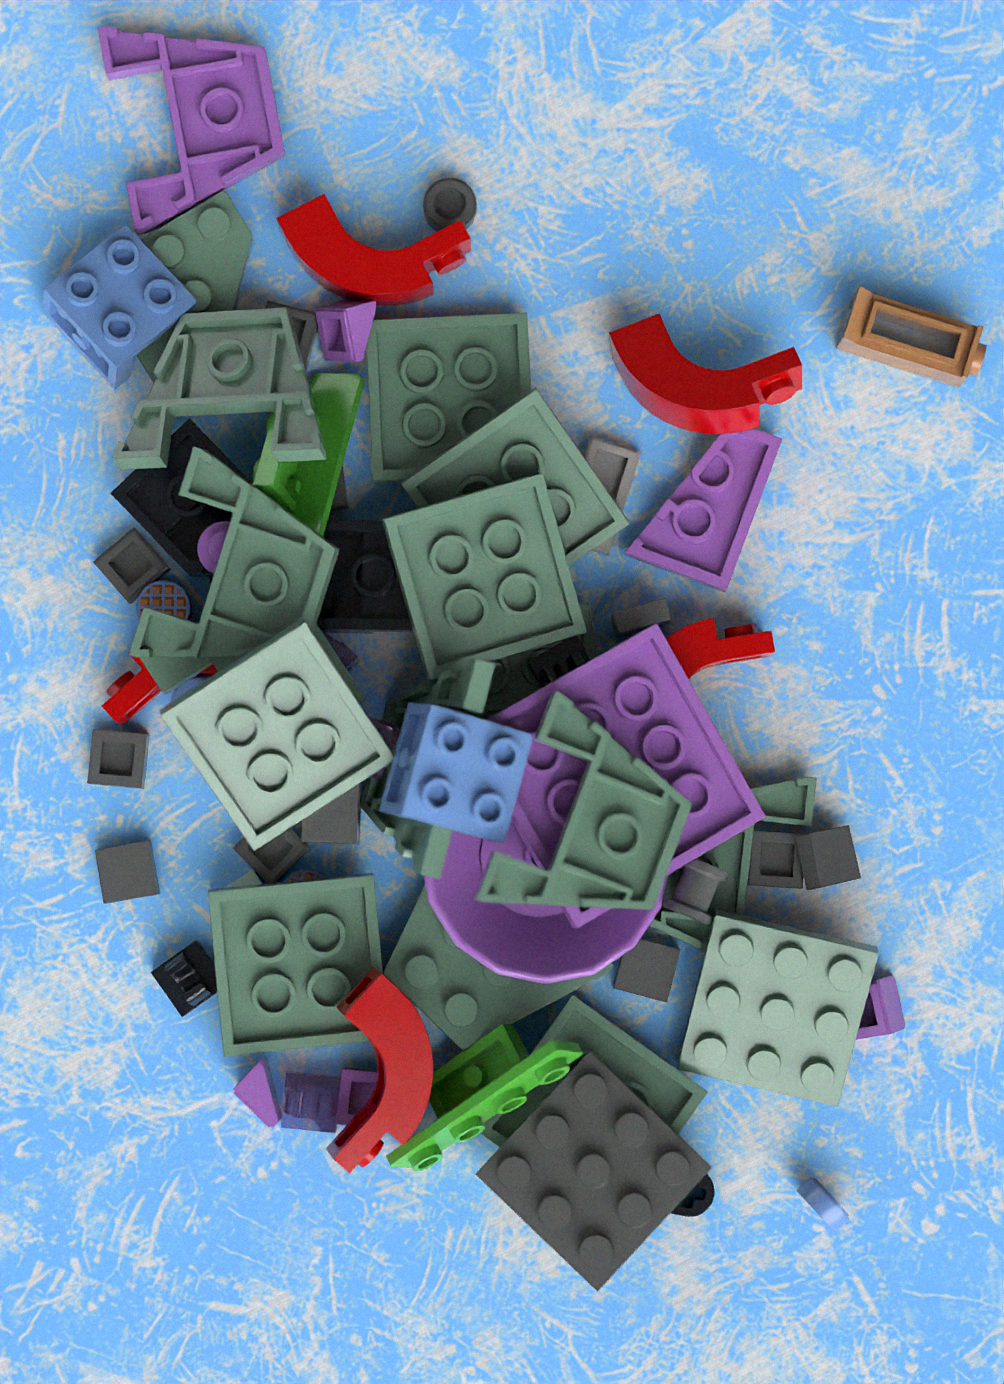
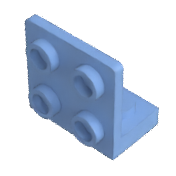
M125 225L121 226L43 288L44 315L114 390L131 377L133 357L177 323L182 314L189 313L196 305L195 297L137 235Z
M408 703L379 811L437 825L493 842L503 843L506 840L530 751L532 735L432 704Z

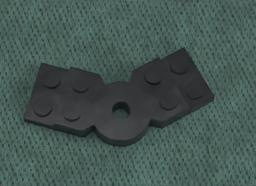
M189 418L171 435L167 467L135 469L110 494L190 577H209L211 586L214 574L210 573L199 559L198 541L202 533L209 526L223 521L231 522L233 513L179 495L193 447L207 450L251 484L253 483ZM327 520L323 537L340 550L316 623L322 633L373 634V632H413L382 521Z

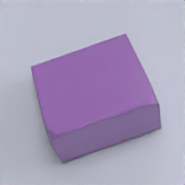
M343 299L315 307L325 360L347 362L363 360L376 311V300Z
M893 975L871 980L856 1040L888 1035L905 1028L896 980Z
M264 1057L233 1088V1093L265 1125L273 1128L283 1118L270 1066L267 1058Z

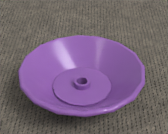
M512 820L510 821L506 840L503 843L493 842L452 830L440 879L424 875L428 902L457 947L496 974L542 984L594 975L633 949L662 906L668 877L667 875L664 879L653 910L611 908L579 928H572L561 906L490 903L474 900L473 898L491 851H498L536 866L531 861V853Z

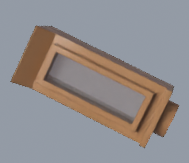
M859 286L849 306L851 312L846 328L838 341L837 350L958 388L968 378L969 374L977 376L987 349V345L979 343L984 326H974L882 297Z

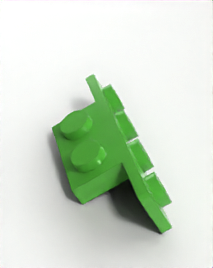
M316 373L312 376L309 387L326 449V460L277 462L271 452L276 412H271L266 423L267 436L262 454L255 462L253 468V485L321 536L324 535L364 387V380L358 373Z
M501 1024L433 1072L429 1102L438 1120L410 1138L404 1146L400 1145L387 1154L386 1158L390 1167L412 1168L413 1171H422L434 1166L442 1160V1151L453 1143H462L476 1137L484 1131L485 1126L483 1123L496 1114L510 1112L524 1104L527 1100L525 1095L527 1092L539 1084H549L565 1076L570 1070L568 1064L583 1054L578 1043L553 1040L529 1056L514 1025Z

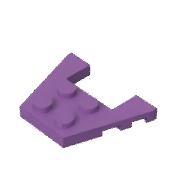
M108 26L97 28L108 80L163 71L181 172L126 183L134 229L137 235L149 232L286 156L265 47L197 38L196 41L167 38L164 34L144 31V34L121 32L118 28Z

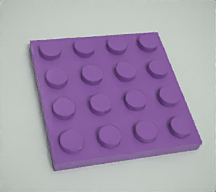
M657 623L486 720L532 735V743L511 820L537 866L547 871L587 765V762L534 741L550 695L555 691L564 694L573 702L572 705L592 722H597L611 734L610 737L633 757H638L692 803L666 876L766 817ZM561 906L572 928H579L611 909Z

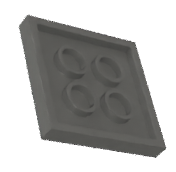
M589 1051L475 1175L598 1292L711 1170L712 1166Z

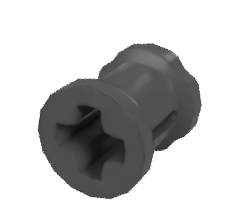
M694 859L683 866L684 868L672 898H665L663 907L709 925L712 918L708 914L710 904L720 881H726L729 873Z

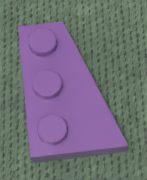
M755 428L737 433L720 434L679 487L658 510L645 529L628 547L624 555L726 592L782 438Z

